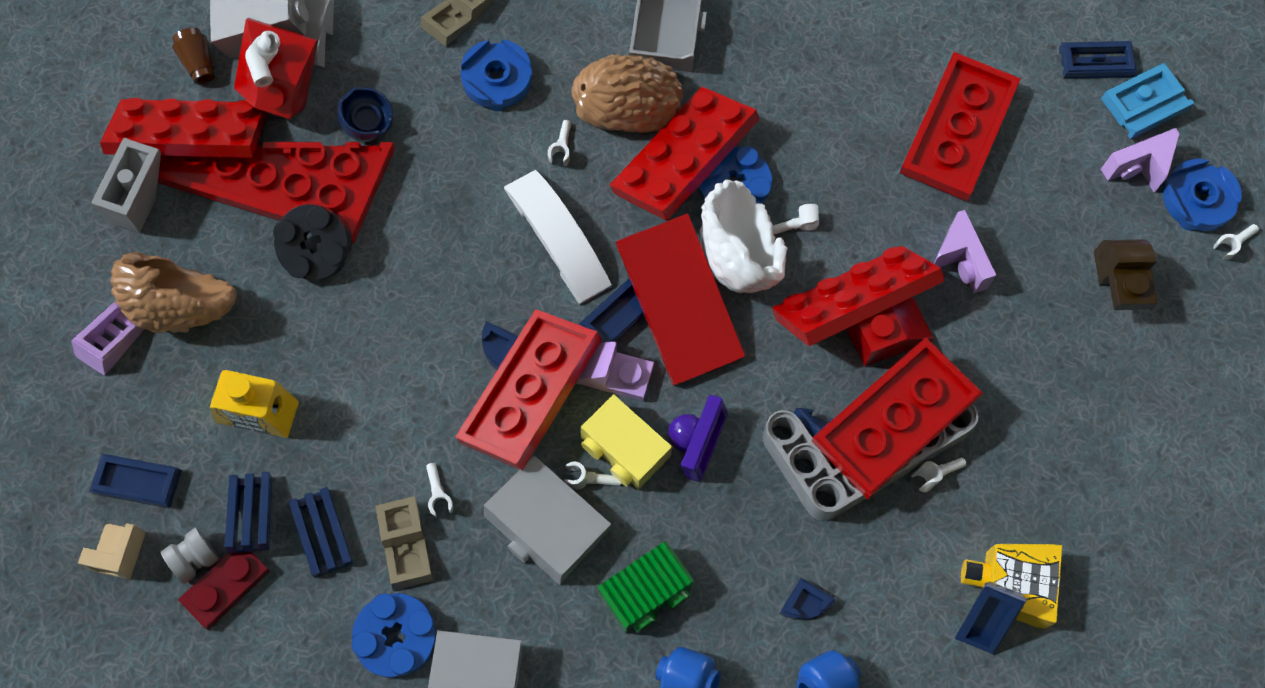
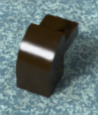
M1145 239L1103 240L1094 250L1099 286L1110 285L1114 310L1153 309L1157 305V298L1151 268L1157 260L1152 245Z

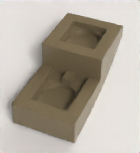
M445 0L421 17L420 27L447 47L484 13L494 0Z
M412 496L376 505L380 536L385 548L389 578L393 590L434 581L416 497Z

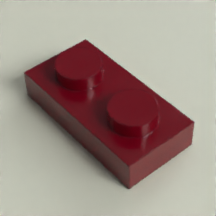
M252 552L227 553L191 586L178 601L206 630H209L254 588L270 570Z

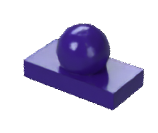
M709 394L700 418L693 414H682L673 419L668 429V438L672 446L681 452H686L681 463L686 478L699 483L704 477L728 416L724 401L720 397Z

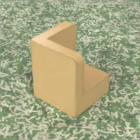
M126 523L125 527L106 524L97 549L93 550L83 547L78 564L93 572L130 580L146 532L136 525Z

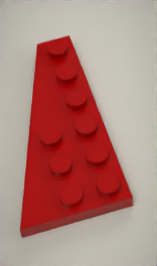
M263 142V145H257L253 158L160 156L158 183L279 221L282 220L287 212L295 207L305 204L324 206L337 212L345 219L350 228L352 243L354 244L395 147L393 142H380V146H361L360 142H346L345 146H323L321 142Z

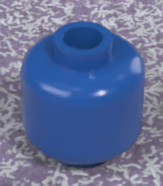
M678 647L669 657L663 656L656 670V680L661 681L660 688H719L721 671L716 670L715 660L711 656L686 647Z
M834 650L825 651L801 666L796 688H860V670L852 658L845 657Z

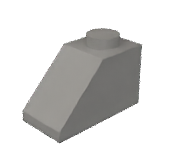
M123 138L91 202L106 222L139 233L141 232L156 201L161 156L159 149Z

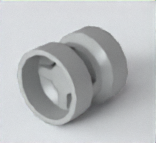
M197 527L186 533L184 541L180 544H171L160 552L168 567L184 585L195 578L198 569L203 566L210 567L220 560L210 542Z

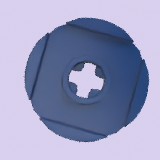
M489 40L482 41L467 51L461 63V80L466 95L476 104L489 107L493 111L504 110L506 107L522 100L530 90L533 80L529 56L519 45L508 40H501L502 43L490 44ZM493 69L498 72L502 69L504 70L503 77L491 79L489 71Z
M749 146L734 147L698 186L701 199L705 203V198L715 189L717 183H723L725 180H729L730 176L735 175L737 178L744 180L742 183L756 198V203L764 205L770 193L772 175L767 163L758 156L754 148Z
M1191 159L1181 163L1163 184L1162 191L1165 207L1185 230L1212 231L1219 229L1234 217L1238 204L1241 202L1242 191L1236 177L1224 166L1218 169L1214 165L1208 164L1210 160ZM1196 188H1198L1201 193L1207 192L1209 194V197L1206 199V201H1202L1196 197Z
M402 593L379 594L360 611L354 622L352 649L361 664L375 675L390 679L409 675L413 671L415 672L422 668L434 651L436 642L434 620L426 606L412 596ZM396 624L402 626L401 633L406 636L403 643L395 642L392 647L386 645L388 638L383 634L387 628L393 629Z

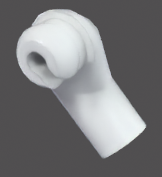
M264 31L258 36L245 54L254 84L257 87H266L273 82L268 65L278 52L280 38L272 31Z

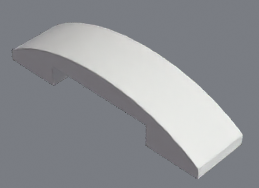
M536 170L504 186L506 193L521 216H525L559 268L560 276L579 305L612 287L600 261L578 224L552 187Z

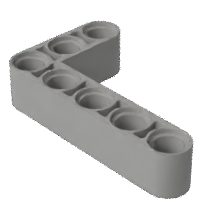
M972 404L959 416L964 423L963 428L950 424L932 441V447H925L878 491L918 468L926 461L933 459L963 441L978 422L976 407ZM785 410L774 412L766 423L763 432V443L807 512L813 518L819 521L833 519L866 499L838 468L832 469L822 452L811 441L812 437L794 413ZM778 426L788 429L792 437L787 440H781L773 434L772 429ZM797 459L809 461L813 471L810 473L798 471L795 468L794 461ZM816 493H829L834 498L835 506H822L816 499Z

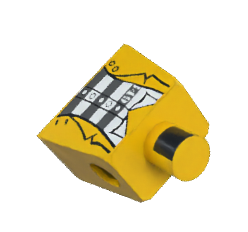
M222 370L210 409L215 422L218 424L288 438L299 401L277 381ZM273 404L278 405L275 414H273Z
M996 544L986 552L985 563L964 560L961 569V583L984 587L985 583L991 581L1020 593L1026 598V603L1015 620L1046 629L1057 621L1062 545Z

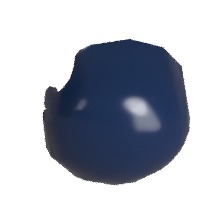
M353 87L338 101V123L345 134L356 141H376L383 137L392 126L394 120L392 105L385 94L373 88Z

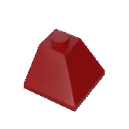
M247 18L244 26L234 89L254 108L291 119L305 108L318 40ZM264 31H272L280 38L278 52L268 65L273 82L266 87H257L254 84L245 54L258 36Z
M913 297L846 329L864 367L913 349L925 337L930 341L934 340Z

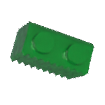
M663 541L632 564H629L626 568L598 586V594L625 633L632 628L639 633L657 620L654 613L668 604L670 609L673 610L691 597L688 590L693 587L694 580L667 541Z

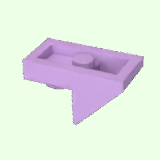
M1174 128L1116 151L1110 155L1101 171L1107 181L1120 176L1123 180H1127L1142 172L1153 192H1156L1168 176L1179 132Z
M963 210L959 211L955 216L934 264L942 267L959 261L958 272L961 280L965 284L969 283L973 293L988 289L996 277V273L966 211Z
M603 342L597 347L576 384L644 401L654 362L618 353L616 342Z

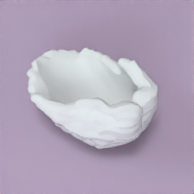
M725 180L723 183H717L715 189L705 198V203L702 206V226L699 234L702 250L713 277L731 291L738 293H754L776 286L785 276L788 247L785 246L782 238L776 239L773 235V224L771 223L770 216L767 214L765 205L756 203V198L742 182Z

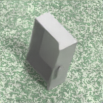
M637 0L629 55L654 58L666 66H671L673 70L692 72L697 31L704 32L707 12H700L702 0Z
M535 456L528 461L523 471L519 470L484 504V517L512 541L507 546L508 549L523 563L530 558L559 585L609 533L611 527L609 521Z

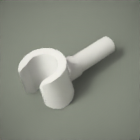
M569 120L563 121L558 141L553 143L548 149L550 164H552V157L556 152H563L565 154L564 166H567L570 162V152L567 145L572 122Z
M805 204L800 206L799 218L773 225V235L798 228L802 231L817 229L819 225L818 205Z
M1252 224L1238 235H1222L1213 248H1217L1222 243L1228 244L1232 251L1223 259H1232L1240 250L1241 244L1256 234L1259 228L1257 225Z
M959 458L943 465L926 461L912 473L911 477L922 476L927 482L919 490L921 492H928L942 480L943 476L965 467L966 461L964 458Z
M574 461L566 465L569 471L578 470L582 472L577 480H564L572 489H582L587 484L621 485L613 475L587 472L579 462Z
M430 463L426 465L432 488V497L428 502V508L437 517L434 504L439 499H445L448 502L449 512L452 513L453 502L447 494H444L436 463Z

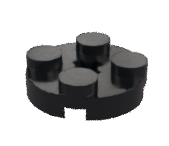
M305 204L293 208L284 215L281 221L276 223L273 230L275 237L274 247L279 262L292 277L298 279L322 280L334 276L346 264L344 262L352 247V235L345 219L337 212L316 204ZM310 232L313 236H320L321 243L317 244L318 251L316 253H313L312 249H307L305 246L307 235Z

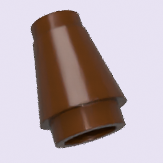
M186 28L177 32L172 38L174 42L172 49L194 83L200 85L213 80L215 75L207 36L202 34L198 28Z

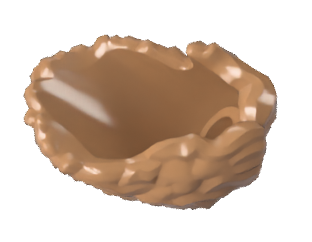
M611 54L592 62L576 76L572 86V97L577 105L576 113L580 119L599 129L622 130L632 133L659 132L681 109L680 103L683 99L682 84L677 79V74L671 66H666L654 58L628 56L627 54L623 56Z
M139 252L125 254L121 259L114 262L111 270L112 277L110 283L113 286L111 294L115 297L116 305L121 308V312L133 325L154 333H165L167 331L186 333L189 331V328L221 320V317L229 313L236 302L237 293L235 288L229 285L228 281L216 280L212 274L204 275L197 270L185 269L175 265V262L172 260L161 258L157 255L147 256Z

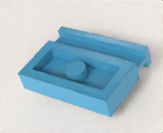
M1165 63L1106 91L1101 98L1121 127L1125 126L1129 134L1127 136L1130 140L1189 111L1194 104L1192 99L1188 100L1183 94L1184 88Z

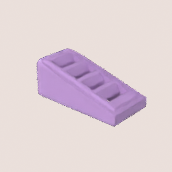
M114 302L71 340L74 354L78 359L105 375L144 329L133 325L121 312V308ZM117 320L127 328L122 331L112 323ZM106 332L115 339L110 342L102 337V335Z

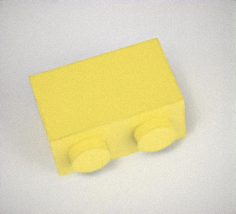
M614 394L581 426V438L584 440L581 443L583 448L596 460H599L602 456L613 467L610 469V472L626 487L631 483L639 490L671 457L672 446Z

